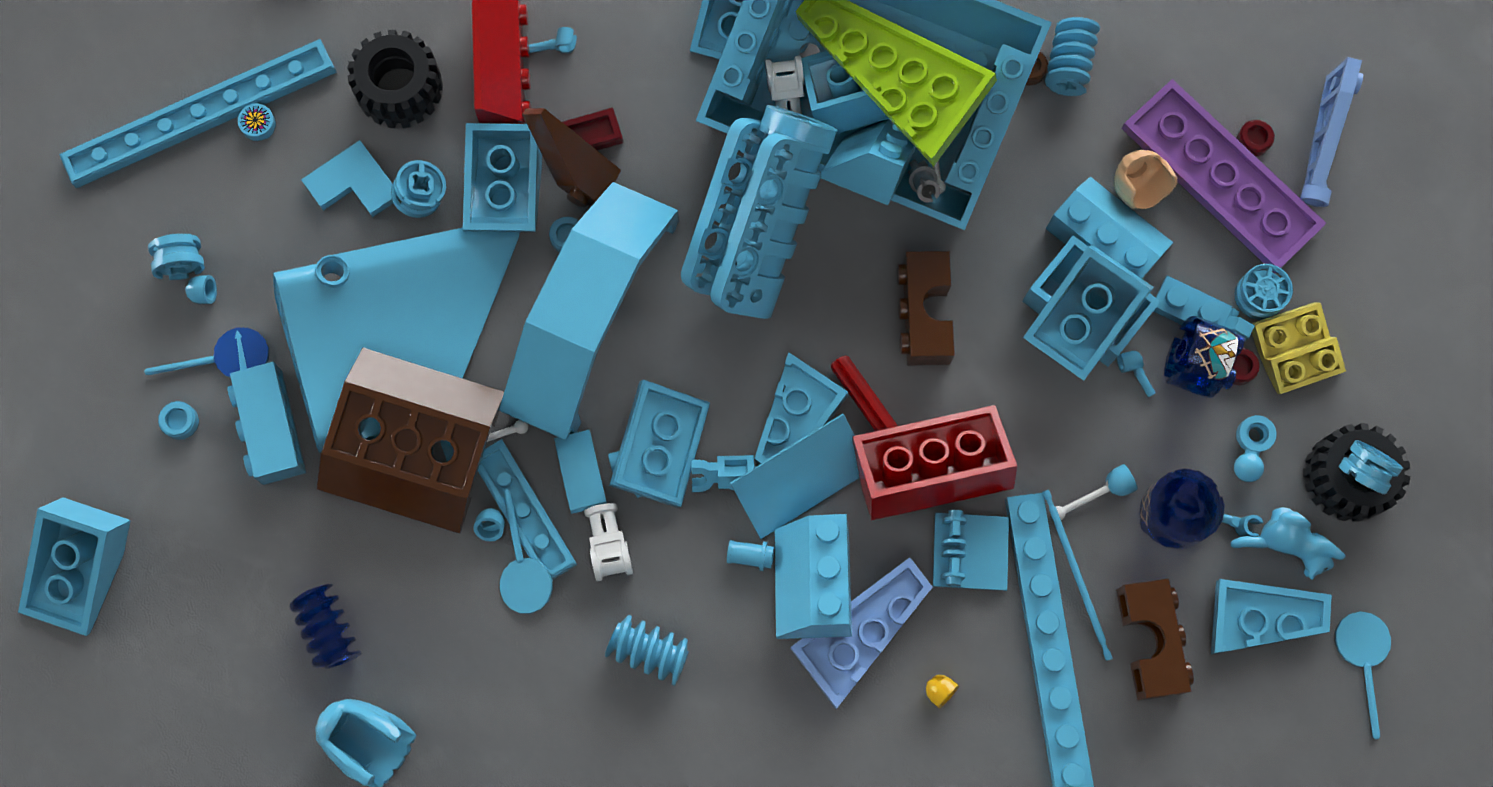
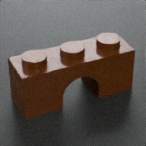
M906 252L903 264H897V284L904 285V298H899L898 314L899 320H905L906 333H900V353L907 354V366L950 365L955 356L953 320L940 321L933 319L926 313L923 302L930 297L947 296L951 287L950 252Z
M1169 578L1125 584L1116 589L1123 626L1143 625L1151 630L1156 639L1155 652L1149 659L1130 663L1137 701L1191 692L1190 685L1194 682V675L1191 664L1185 662L1183 647L1186 646V635L1181 624L1178 625L1175 610L1179 607V600L1176 589L1170 587Z

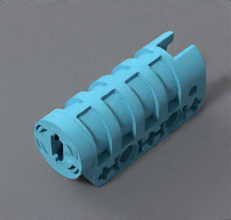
M767 105L762 121L740 118L730 126L681 270V280L685 286L697 293L710 295L712 302L728 313L763 319L772 317L785 280V276L781 273L786 259L793 257L797 242L793 238L798 224L805 223L809 208L805 204L810 190L817 189L821 178V173L817 170L823 153L829 154L837 132L836 128L811 117ZM744 134H750L748 139H743ZM740 151L744 153V156H739L737 152ZM740 163L739 175L735 179L729 180L730 168L734 164ZM728 186L732 191L725 190V187ZM721 204H726L725 209H723V208H720V209H719L720 205H721ZM714 221H716V222H718V223L721 222V224H720V226H717V225L713 224V222H714ZM716 232L717 241L715 245L710 249H705L707 237ZM697 273H703L701 277H696Z

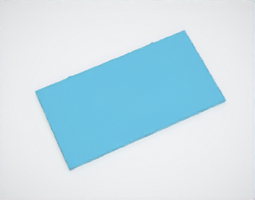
M843 413L730 482L760 539L860 478L853 445V436L855 435Z

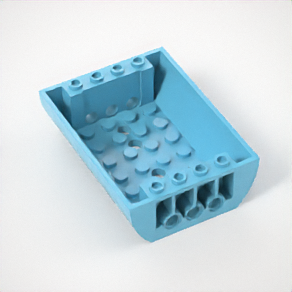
M743 0L696 118L697 122L728 133L730 126L737 119L749 118L762 121L767 105L776 106L775 101H771V94L768 91L765 60L771 59L772 62L794 60L795 56H800L802 48L808 44L818 46L820 52L827 51L797 18L795 11L804 0ZM848 0L996 73L997 82L939 159L941 180L946 185L945 191L937 199L932 194L933 202L926 203L921 201L909 184L908 171L911 169L909 164L891 201L965 230L1052 22L997 0ZM790 71V72L776 73L777 76H784V75H792V74H793V72H791V71ZM804 80V97H800L802 115L813 118ZM787 101V110H790L789 101ZM876 123L837 133L829 154L823 153L818 171L822 172L845 136ZM744 134L743 139H748L750 134ZM915 148L910 162L916 160L920 163L924 160L932 168V164Z

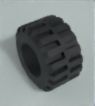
M388 30V35L382 36L381 32L373 34L375 39L369 41L367 38L361 42L363 48L361 50L355 48L351 54L354 61H349L347 67L350 73L347 76L348 83L363 113L368 118L371 116L373 121L379 125L385 121L388 128H396L397 123H401L403 128L410 127V121L416 120L417 124L424 121L422 115L425 113L431 115L435 111L433 103L439 104L441 99L439 91L443 90L441 74L429 46H425L424 41L418 36L413 39L411 33L406 31L398 35L396 30ZM407 69L414 72L409 83L400 89L389 91L378 88L380 79L391 70Z
M1359 423L1355 427L1353 424H1349L1339 430H1335L1317 442L1311 448L1313 452L1308 454L1305 460L1310 466L1303 469V477L1310 479V482L1305 484L1307 492L1313 491L1316 496L1311 499L1317 506L1322 503L1325 506L1322 512L1328 516L1337 513V520L1346 521L1352 519V522H1359L1366 518L1370 519L1394 507L1397 504L1396 501L1402 499L1407 492L1402 487L1410 483L1411 476L1405 475V471L1411 468L1409 461H1403L1401 455L1406 453L1403 446L1397 448L1393 444L1397 439L1392 434L1386 437L1383 436L1384 429L1378 426L1369 430L1368 424ZM1355 440L1362 441L1380 450L1403 467L1398 477L1393 476L1390 480L1391 487L1386 494H1381L1370 488L1367 492L1360 491L1346 481L1339 465L1344 455L1352 453L1350 447Z

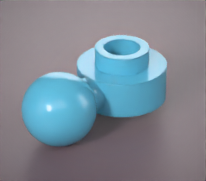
M1254 415L1245 419L1239 424L1236 431L1237 442L1245 452L1236 459L1234 472L1244 482H1254L1262 476L1264 464L1259 455L1261 452L1269 449L1276 440V428L1272 421L1264 416ZM1251 429L1259 432L1260 439L1258 442L1250 439L1249 431Z

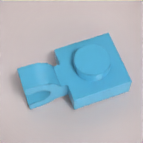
M754 455L717 456V462L691 460L692 474L704 475L701 478H692V492H704L710 489L713 483H718V489L733 490L730 482L754 468Z

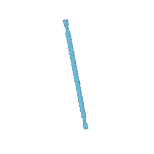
M1050 490L1043 491L1042 493L1049 505L1051 517L1095 634L1102 646L1105 660H1111L1113 657L1107 648L1104 633L1058 511L1052 502Z

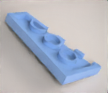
M910 557L851 601L852 637L802 638L790 648L835 709L838 708L933 587Z

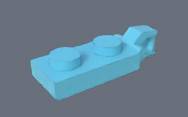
M1168 275L1164 278L1156 295V298L1161 302L1153 312L1199 334L1200 332L1202 334L1212 332L1210 329L1216 331L1223 328L1226 332L1230 331L1239 342L1245 343L1250 338L1255 327L1252 323L1238 317L1239 311L1232 308L1231 305ZM1223 330V331H1219V332H1215V333H1216L1217 335H1219L1220 333L1225 332V331ZM1211 333L1205 335V337L1213 340L1216 335Z

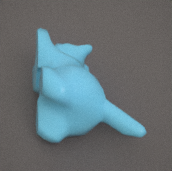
M1284 507L1272 511L1271 519L1264 525L1259 537L1242 536L1231 542L1232 548H1269L1277 552L1299 557L1305 566L1304 575L1311 580L1316 575L1322 574L1334 567L1332 558L1343 560L1346 557L1337 546L1323 535L1312 533L1310 530L1311 523L1298 512H1293L1291 509Z

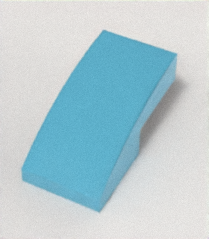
M590 430L569 434L566 440L559 437L554 438L571 514L582 512L592 506L606 504L607 501Z

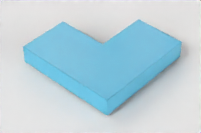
M360 140L301 179L323 211L352 191L372 217L393 204L391 198L392 182Z

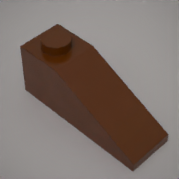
M545 108L525 109L522 115L557 186L568 193L567 199L573 204L585 208L586 205L592 206L612 182L615 183L621 169Z

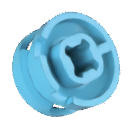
M422 160L410 161L404 164L397 173L391 188L392 201L396 208L407 216L414 218L427 217L436 211L445 194V177L435 165Z
M169 234L152 240L148 244L149 254L154 259L151 262L152 275L158 279H162L163 275H169V280H181L189 278L190 272L194 271L196 275L202 273L205 266L203 257L198 252L201 248L200 239L191 234Z
M1260 264L1251 268L1237 283L1234 294L1238 308L1246 316L1256 320H1263L1275 316L1290 302L1293 294V285L1288 274L1280 267L1272 264ZM1272 271L1277 272L1281 276V278L1276 274L1272 273Z
M1355 440L1350 447L1352 453L1349 457L1342 459L1339 468L1348 475L1351 473L1355 480L1381 494H1386L1391 487L1390 480L1393 476L1398 477L1403 467L1380 450L1362 441Z

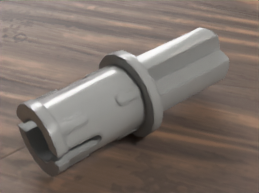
M916 160L909 163L911 169L908 171L911 189L917 193L921 201L926 203L933 202L931 195L934 194L936 199L940 195V186L937 183L936 172L924 160L920 163Z

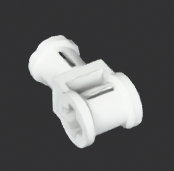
M795 56L794 60L772 62L771 59L765 60L768 91L771 94V101H775L776 107L787 109V101H789L790 111L802 114L800 97H804V75L801 56ZM790 71L793 72L792 75H784V76H777V75H776V73L790 72Z
M616 503L600 504L584 510L585 517L590 519L593 534L589 541L596 582L602 581L604 576L626 572L627 575L633 574L627 542L624 540L623 532L618 531L615 512L618 510ZM602 519L605 520L606 532L603 530Z

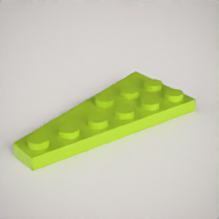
M804 0L795 11L798 20L933 167L997 82L995 72L848 0Z

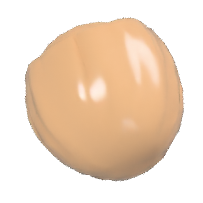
M1137 150L1122 158L1115 172L1114 187L1119 198L1129 208L1148 209L1154 207L1162 199L1170 195L1178 183V178L1169 163L1160 155L1149 150Z

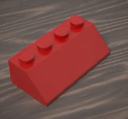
M472 0L474 110L479 123H526L522 114L525 109L531 108L530 101H525L524 90H530L529 68L524 69L523 58L529 57L528 36H523L522 26L528 25L527 4H521L520 0Z
M995 405L853 436L861 487L871 521L1014 489L1017 463Z

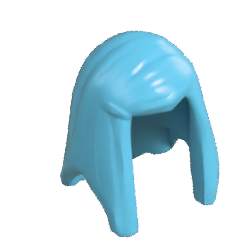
M344 699L330 704L319 715L315 728L317 742L337 767L352 780L361 783L363 786L383 787L384 783H387L393 777L394 770L399 769L404 763L405 756L412 749L410 744L415 741L417 736L397 716L375 705L355 699Z

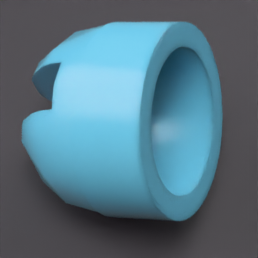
M199 275L192 277L185 288L187 297L192 302L198 304L214 303L217 296V286L213 276Z
M484 509L476 517L473 527L474 533L484 541L498 540L504 531V517L496 509Z

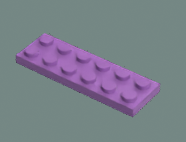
M1173 79L1132 115L1121 128L1143 150L1153 151L1166 160L1176 174L1177 182L1264 264H1272L1281 268L1327 224Z

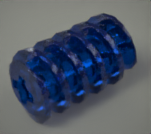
M325 584L309 589L296 597L289 605L292 612L299 613L295 617V623L298 626H306L300 633L301 638L312 640L307 644L306 651L309 654H317L311 661L312 666L315 668L325 667V669H331L352 661L362 654L360 650L348 651V647L356 641V638L342 636V633L350 627V623H337L336 621L345 611L344 609H331V605L339 600V596H326L325 592L333 584Z

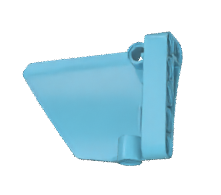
M463 228L327 255L322 257L317 264L273 273L276 305L319 453L322 452L344 381L362 348L463 379L516 247L520 232L463 231ZM334 273L338 274L341 278L337 281H328L324 276ZM368 418L363 421L360 430L364 438L372 440L378 437L381 427L376 419Z

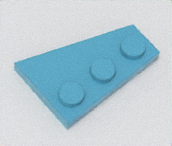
M788 352L785 367L775 392L769 417H767L754 458L755 462L760 465L812 433L818 427L820 428L828 423L847 398L848 391Z
M1219 579L1216 581L1211 655L1330 632L1332 595Z

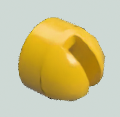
M935 675L926 684V695L940 709L956 693L959 685L945 675Z

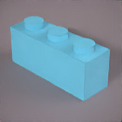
M269 362L230 373L232 385L227 388L232 406L238 408L240 420H237L235 425L241 442H246L248 455H244L243 460L249 477L253 476L254 479L265 485L305 474L306 469L282 370L274 362Z

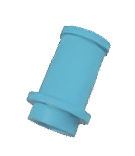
M734 540L729 541L727 563L759 567L760 571H764V568H772L774 547L768 546V542L764 541L763 545L736 542Z

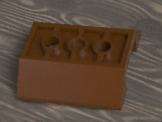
M362 348L344 381L321 452L317 490L460 534L472 499L469 496L491 428L495 427L504 391ZM368 418L376 419L381 427L378 437L372 440L364 438L360 430L361 424ZM442 440L448 441L454 450L452 458L444 463L437 461L433 455L435 444Z

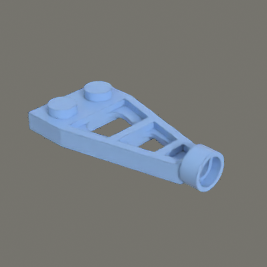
M1347 57L1326 76L1305 183L1300 199L1307 205L1315 207H1327L1329 205L1332 191L1328 189L1326 181L1353 95L1359 92L1363 82V74L1359 73L1362 60Z

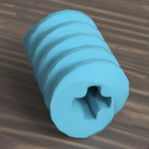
M1070 17L1057 23L1055 27L1056 35L1052 42L1053 48L1050 52L1051 60L1049 61L1048 73L1045 77L1046 86L1051 91L1065 96H1079L1087 93L1083 85L1089 83L1091 79L1087 72L1093 68V63L1090 59L1094 58L1096 53L1092 47L1096 46L1098 42L1095 34L1100 31L1099 23L1083 17Z
M628 614L616 626L604 656L607 658L616 650V662L622 663L630 655V667L632 669H636L644 661L645 674H651L658 667V679L663 681L672 673V685L675 686L689 654V651H687L688 639L683 638L675 646L673 645L674 633L670 632L661 640L659 639L660 627L658 626L649 634H646V621L642 620L634 629L631 627L632 616Z

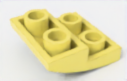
M1313 302L1252 323L1255 325L1252 336L1256 348L1277 394H1283L1346 372L1337 337H1330L1321 303Z

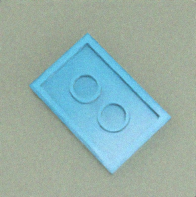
M644 379L639 381L609 486L676 508L681 507L692 470L691 460H694L710 402Z

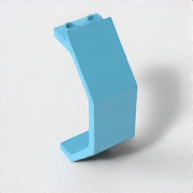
M612 182L571 229L525 321L499 411L564 440L567 439L569 433L577 432L581 424L578 414L579 406L598 350L640 265L665 232L674 233L679 222L677 209Z

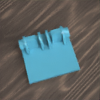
M948 510V513H935L933 587L1007 591L1009 517L963 514L962 510Z

